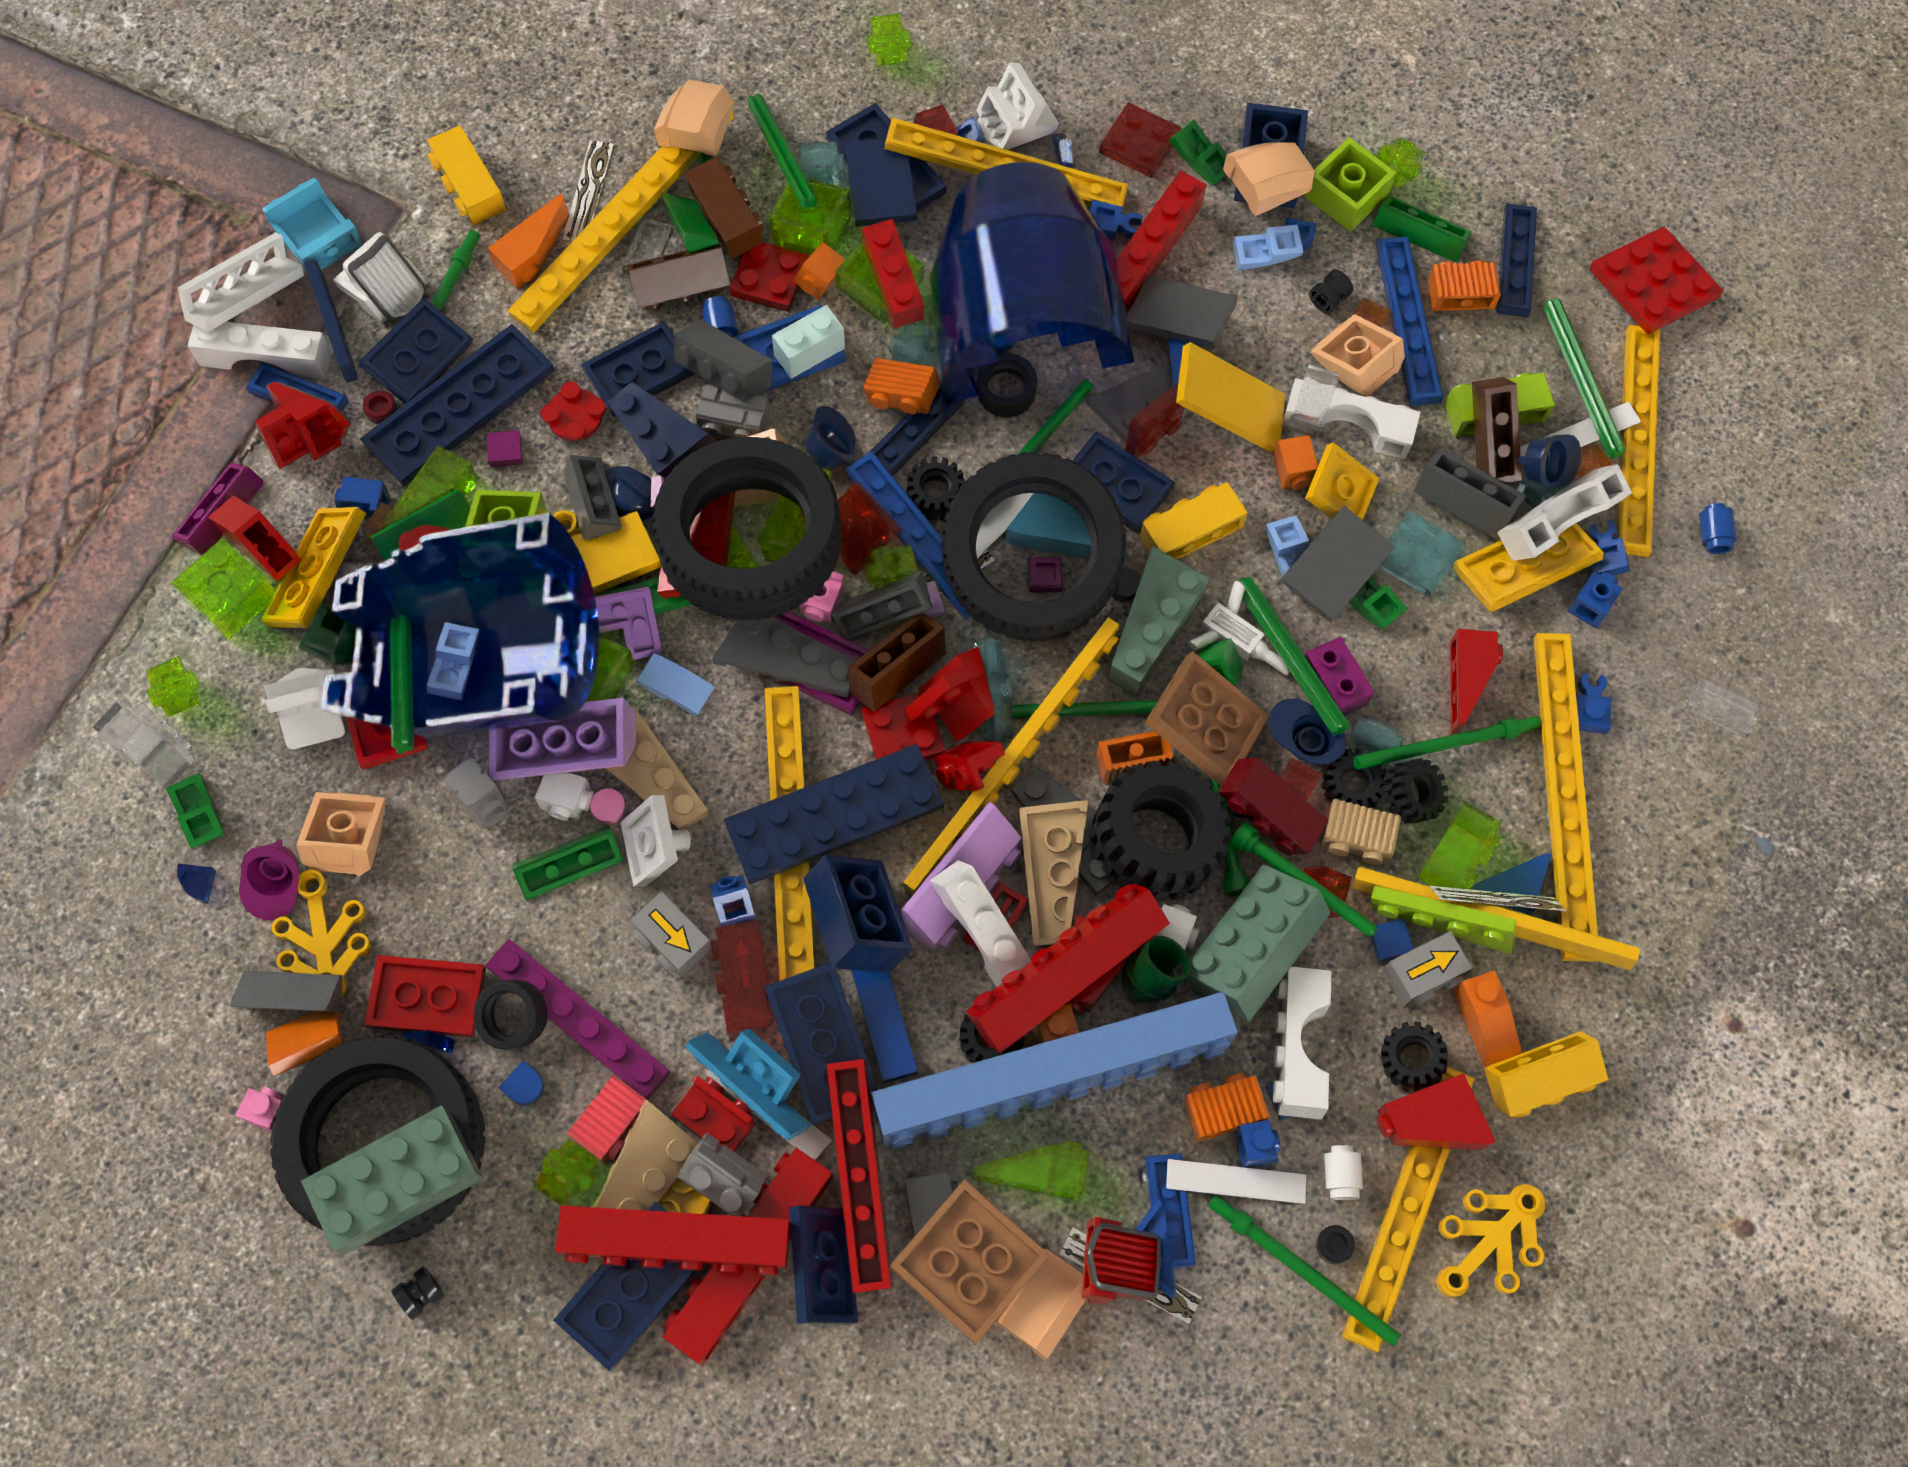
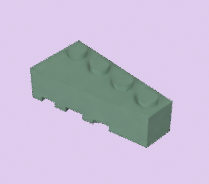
M1152 546L1111 664L1108 677L1109 682L1134 697L1138 696L1205 596L1209 578Z

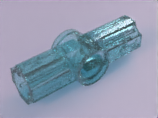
M986 638L974 643V648L978 647L980 649L995 711L992 717L982 725L984 741L1002 743L1013 739L1010 704H1012L1010 675L1006 674L1003 641L995 638Z

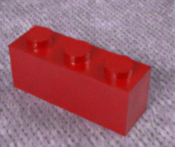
M893 219L862 228V245L892 328L896 329L923 320L924 303Z

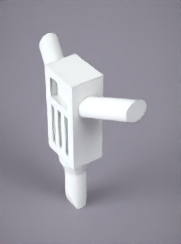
M1234 581L1227 607L1217 603L1202 623L1201 630L1205 633L1188 641L1187 645L1197 651L1216 641L1219 642L1231 638L1241 658L1246 661L1250 657L1263 660L1285 676H1288L1290 671L1281 657L1263 641L1265 634L1237 615L1245 587L1240 582Z

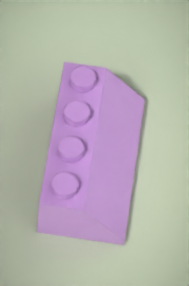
M624 698L490 713L489 777L492 781L626 766L636 746V711Z
M991 802L985 806L902 908V919L907 933L934 953L941 946L947 948L958 934L955 928L960 922L946 908L930 880L959 860L974 867L991 894L1001 880L998 876L1005 866L1011 868L1022 854V851L1019 850L1022 837Z

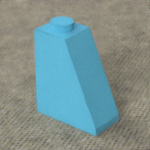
M1034 493L1007 527L1006 542L1012 546L1086 559L1090 558V537L1083 519L1071 505L1054 496Z

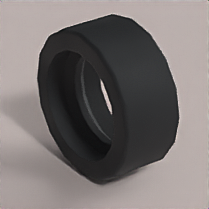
M1011 353L997 354L985 360L979 368L976 392L980 404L986 411L995 416L1008 418L1024 413L1033 404L1036 396L1038 379L1035 368L1025 358ZM999 373H1013L1024 380L1026 385L1025 391L1013 398L998 397L989 390V379Z
M512 979L491 984L481 992L475 1003L473 1019L476 1031L484 1042L496 1049L510 1050L530 1045L540 1037L547 1023L548 1010L545 998L537 987L527 981ZM507 993L520 996L526 1004L528 1012L527 1025L520 1034L514 1036L502 1033L496 1025L494 1018V1008L498 998Z

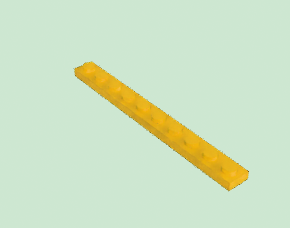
M733 111L729 123L734 119ZM661 146L508 309L510 317L534 334L702 152L672 146Z
M1108 617L1004 751L1005 755L996 761L995 765L983 778L984 788L972 792L904 880V891L913 896L989 802L993 805L996 804L1000 797L997 792L1004 783L1009 786L1014 781L1020 771V768L1017 766L1024 757L1030 759L1040 745L1038 741L1044 731L1050 733L1060 719L1058 713L1064 705L1070 707L1080 693L1078 687L1084 679L1090 681L1100 667V664L1097 662L1104 653L1109 656L1114 651L1120 641L1117 637L1118 623Z
M1537 633L1533 640L1556 900L1566 910L1557 911L1558 924L1598 935L1570 634ZM1560 950L1561 961L1597 962L1593 959Z
M798 686L764 688L770 801L805 788ZM809 862L774 875L779 981L815 968L812 909L803 880L809 873Z

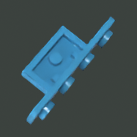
M750 1028L740 1032L730 1051L709 1032L688 1041L685 1047L695 1056V1059L712 1071L724 1086L730 1088L744 1100L752 1111L757 1112L766 1120L777 1134L790 1140L810 1128L811 1124L785 1102L801 1074Z

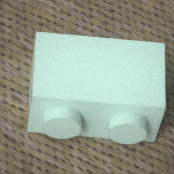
M825 305L773 334L774 356L792 379L845 349L844 328L829 307Z

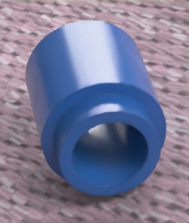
M714 296L707 299L702 309L703 320L733 338L739 335L733 306L728 302V299L723 296Z
M1714 503L1706 506L1705 510L1699 513L1702 545L1706 547L1707 552L1710 554H1722L1732 551L1734 543L1737 541L1733 509L1726 507L1723 503Z

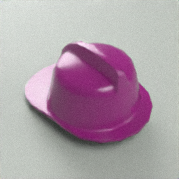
M277 840L274 844L250 849L244 855L241 864L240 900L249 913L263 920H275L279 917H285L293 909L297 898L299 881L298 859L293 851L283 846L282 840Z

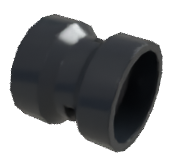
M1333 269L1324 277L1323 283L1316 284L1310 290L1309 297L1318 310L1330 314L1339 306L1340 300L1347 299L1353 293V284L1346 274Z
M425 1266L416 1270L413 1273V1278L407 1283L400 1282L391 1289L395 1300L411 1320L422 1314L423 1308L426 1305L437 1303L445 1297L441 1287Z

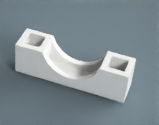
M225 322L209 332L193 325L188 342L189 350L199 366L231 370L232 365L237 361L259 360L276 365L298 377L325 380L332 355L322 332Z
M1295 378L1282 427L1313 434L1321 425L1330 421L1343 420L1352 422L1360 426L1369 435L1374 452L1406 460L1413 444L1420 412L1412 410L1405 405H1394L1382 402L1375 397H1364L1349 393L1342 388L1323 386L1313 380Z
M1618 464L1593 469L1497 533L1512 561L1535 558L1559 542L1558 535L1568 527L1593 514L1609 509L1632 494Z
M957 860L930 880L946 908L959 920L976 943L985 961L984 968L996 987L1002 984V979L1008 973L1020 970L1031 962L1025 949L972 865Z
M1290 967L1276 988V998L1282 1000V1012L1277 1011L1275 1020V1033H1281L1280 1046L1275 1047L1274 1067L1280 1068L1279 1081H1274L1273 1102L1278 1103V1115L1322 1120L1328 1110L1329 1073L1315 1066L1306 1056L1301 1043V1031L1308 1022L1324 1017L1330 1007L1331 971Z

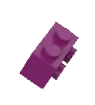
M1341 636L1305 653L1304 657L1344 716L1369 704L1375 692Z

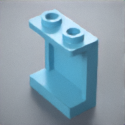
M315 177L301 183L282 197L274 199L262 209L274 232L283 236L285 246L305 271L304 263L315 260L318 262L320 269L323 270L363 245L355 225L350 219L346 220L324 193L319 181Z

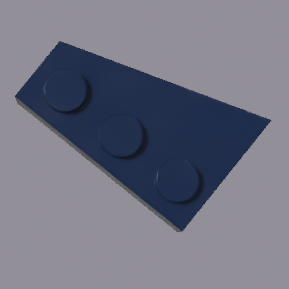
M633 382L629 383L607 401L659 476L662 475L666 478L675 466L679 465L690 454L702 447L718 442L711 435Z

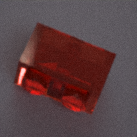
M758 921L717 927V939L711 940L714 961L720 960L722 973L716 974L718 994L725 995L728 1005L767 999L768 996L764 986L769 984Z

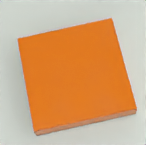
M312 1011L267 1031L268 1067L273 1076H277L321 1056L330 1048L343 1043L340 1011Z

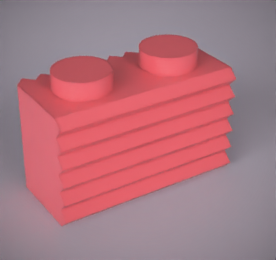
M613 1075L601 1089L600 1093L596 1095L595 1099L592 1100L591 1104L587 1106L576 1123L573 1124L572 1128L568 1130L567 1135L604 1165L610 1159L616 1161L625 1144L624 1141L630 1128H633L640 1114L639 1110L645 1098Z

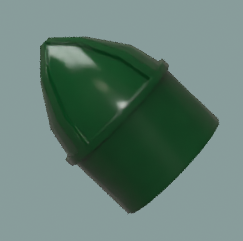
M322 603L298 647L324 660L326 664L332 663L340 666L361 664L375 657L373 644L363 627L352 619L351 615L346 616Z
M1155 935L1145 942L1137 952L1128 958L1122 970V987L1130 1002L1133 1004L1157 1003L1172 997L1177 989V985L1184 982L1191 972V962L1188 954L1181 945L1166 936ZM1178 964L1183 966V976L1175 977L1173 969Z

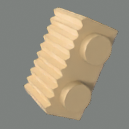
M1333 799L1327 811L1326 819L1328 822L1323 829L1320 846L1327 847L1328 852L1336 856H1348L1349 853L1361 856L1362 861L1370 865H1382L1383 862L1388 863L1394 854L1401 816Z

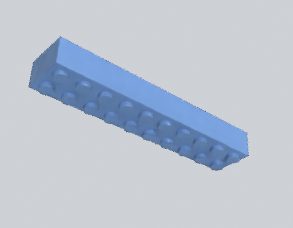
M1220 992L871 1092L872 1105L884 1148L892 1146L893 1150H901L914 1145L913 1140L927 1136L928 1140L939 1139L949 1135L948 1129L963 1126V1130L974 1129L984 1124L983 1119L997 1116L998 1120L1008 1119L1018 1115V1109L1032 1105L1033 1110L1043 1109L1053 1105V1099L1067 1095L1068 1100H1073L1089 1094L1088 1089L1101 1086L1102 1090H1108L1122 1085V1079L1136 1076L1137 1080H1143L1156 1075V1069L1170 1066L1171 1070H1177L1191 1065L1190 1059L1204 1056L1205 1060H1212L1226 1054L1225 1049L1231 1046L1230 1044L1238 1032L1225 994Z

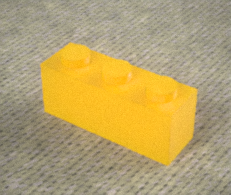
M461 125L427 140L431 153L427 154L428 160L435 172L440 170L443 174L440 180L448 194L454 193L456 199H453L461 217L467 215L474 226L506 211L500 190Z
M1228 482L1218 487L1211 485L1204 489L1199 496L1191 500L1188 498L1182 499L1172 509L1162 514L1156 512L1148 516L1142 524L1139 538L1149 553L1152 546L1178 560L1243 528L1248 512Z
M1582 1031L1484 1067L1495 1108L1509 1117L1515 1118L1527 1116L1532 1112V1109L1542 1105L1558 1104L1564 1100V1097L1576 1092L1592 1091L1597 1087V1084L1609 1080L1598 1040Z

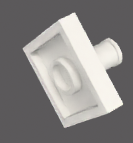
M651 795L620 822L633 887H646L678 861L676 851L686 852L690 848L691 836L688 830H671L664 795Z

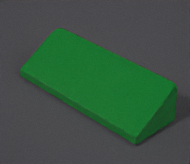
M662 194L666 212L688 253L718 244L715 234L695 200L671 194Z
M1387 196L1382 203L1373 223L1375 227L1397 237L1408 236L1410 243L1453 262L1458 261L1472 234L1471 231L1392 196Z
M458 488L372 534L370 537L384 563L391 571L402 567L399 558L400 547L398 542L403 533L410 532L420 526L432 525L449 529L455 538L464 532L470 507Z
M610 825L516 862L512 864V870L527 901L624 861L613 831Z

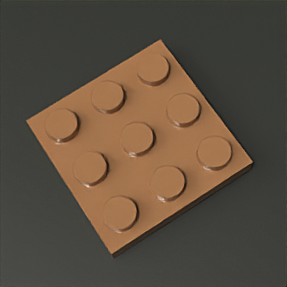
M1192 651L1182 661L1146 719L1145 724L1222 786L1236 761L1246 758L1269 714Z
M964 1179L892 1262L889 1268L976 1345L1050 1255Z

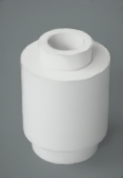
M1349 1145L1331 1146V1153L1324 1154L1326 1190L1330 1191V1199H1360L1359 1190H1363L1361 1153L1353 1152V1146Z

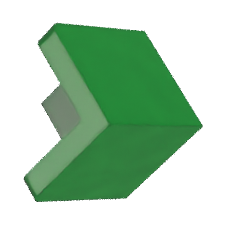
M1231 638L1212 643L1199 650L1197 655L1234 686L1237 684L1243 670V663Z

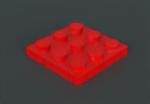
M1665 226L1594 260L1589 268L1647 335L1719 299L1724 291Z

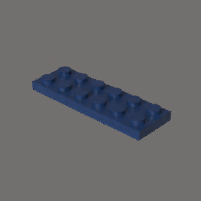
M511 324L360 439L373 456L404 487L554 372L553 364Z
M915 744L724 819V823L749 885L822 857L825 854H830L944 809V803L919 746Z

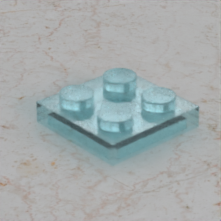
M1409 510L1388 540V542L1395 546L1394 550L1379 567L1430 598L1463 550L1465 543Z

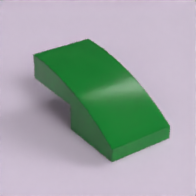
M1195 119L1185 124L1169 139V142L1187 164L1212 186L1226 175L1223 170L1226 152L1218 141L1211 144Z
M1372 576L1348 602L1362 616L1381 630L1408 609L1387 584L1381 587Z
M197 773L166 787L167 793L178 814L176 818L191 849L225 835L220 817L201 774Z

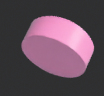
M607 788L594 794L590 802V810L596 821L604 825H612L624 817L626 803L618 791Z

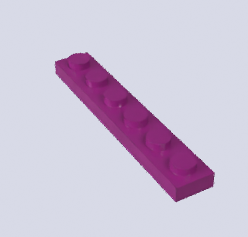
M510 939L486 963V968L501 981L523 980L537 987L545 998L548 1010L547 1019L645 1099L648 1100L671 1074L665 1066Z

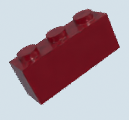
M1259 758L1238 759L1218 791L1228 801L1227 805L1230 809L1243 814L1251 821V825L1258 829L1259 833L1267 835L1275 842L1274 846L1278 851L1288 856L1293 854H1309L1328 822L1320 812Z

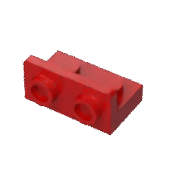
M966 741L933 758L937 767V778L944 785L945 789L978 791L984 788L979 772L995 765L994 760L1005 755L1001 742Z
M696 1075L692 1080L694 1085L671 1112L672 1117L701 1139L708 1133L720 1141L719 1144L725 1145L735 1152L756 1126L754 1119L751 1117L754 1111L738 1098L734 1102L722 1095L725 1089L708 1076L704 1081Z

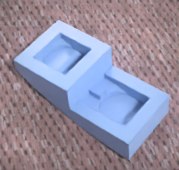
M1298 225L1268 227L1265 234L1237 236L1232 243L1238 270L1273 265L1302 256L1303 254Z
M1297 515L1268 523L1265 527L1282 577L1308 548L1309 539Z
M448 622L444 623L436 647V660L427 683V693L462 700L475 654L479 629Z
M655 653L651 656L635 681L662 700L669 699L694 717L698 715L715 686L696 674Z

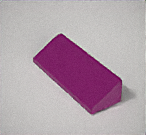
M231 462L173 533L171 538L198 555L207 556L223 536L208 516L232 496L248 504L263 485V480L249 467Z

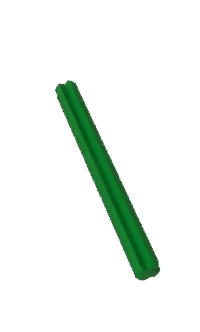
M758 93L755 96H749L747 100L749 109L801 208L807 210L809 207H815L817 204L816 195L766 101Z
M1558 298L1548 300L1545 303L1544 312L1605 453L1610 459L1619 458L1626 451L1625 445L1565 308Z
M1251 577L1239 579V582L1245 587L1242 600L1332 735L1344 733L1349 727V722Z
M400 615L399 618H392L390 621L391 746L396 748V753L404 754L405 751H412L414 748L411 622L407 621V616Z

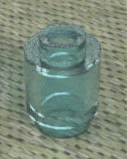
M1360 716L1349 741L1356 743V748L1364 749V751L1369 753V751L1376 752L1398 747L1401 745L1403 737L1398 736L1400 729L1370 716L1368 719Z

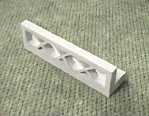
M275 232L179 286L178 293L184 319L194 326L209 332L303 277V267L301 264L286 257L283 236ZM273 247L275 257L263 262L268 250ZM252 260L248 272L240 276L239 274L244 263ZM228 274L223 287L216 290L215 287L219 278ZM203 288L199 300L193 303L191 293Z

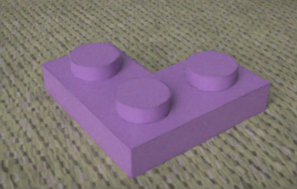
M649 587L582 599L589 635L623 628L629 661L650 657L654 653L657 655L663 654Z

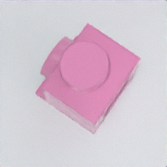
M832 572L828 581L824 582V586L817 591V593L823 596L814 595L807 602L799 605L800 613L814 622H822L823 620L832 623L833 617L831 613L839 604L845 590L844 575Z
M263 1087L261 1092L249 1088L235 1116L272 1133L273 1122L277 1119L275 1116L276 1111L279 1109V1103L285 1095L267 1087Z

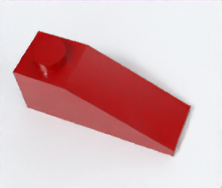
M1457 629L1450 641L1451 735L1460 732L1497 664L1502 662L1503 645L1498 644V632Z

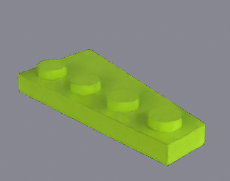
M1374 885L1371 896L1372 910L1377 911L1379 915L1390 919H1405V921L1442 933L1451 931L1454 937L1512 955L1515 944L1516 919Z

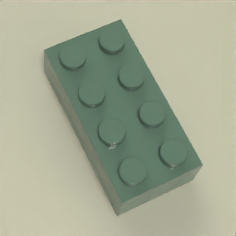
M1263 864L1190 959L1191 972L1186 980L1194 994L1203 998L1224 992L1231 1013L1250 1022L1331 914L1321 891Z
M441 1105L301 1180V1183L331 1249L346 1255L483 1180V1177L452 1113Z

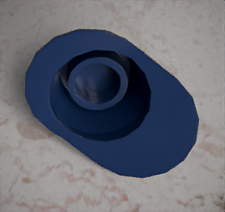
M828 406L817 408L814 414L813 429L807 437L805 444L814 462L819 464L822 469L824 467L835 469L845 462H853L855 460L856 440L851 425L837 410Z
M1569 434L1537 438L1531 441L1525 456L1518 457L1517 462L1524 465L1525 475L1529 480L1542 484L1544 488L1564 487L1572 482L1579 470L1581 463L1580 443L1575 436Z
M616 466L607 469L605 473L619 518L637 511L644 527L652 525L654 511L650 507V477L628 466Z
M1285 699L1278 702L1271 710L1269 729L1273 738L1298 760L1308 764L1325 765L1338 760L1344 753L1347 743L1345 731L1340 735H1332L1314 707L1308 702L1300 699Z

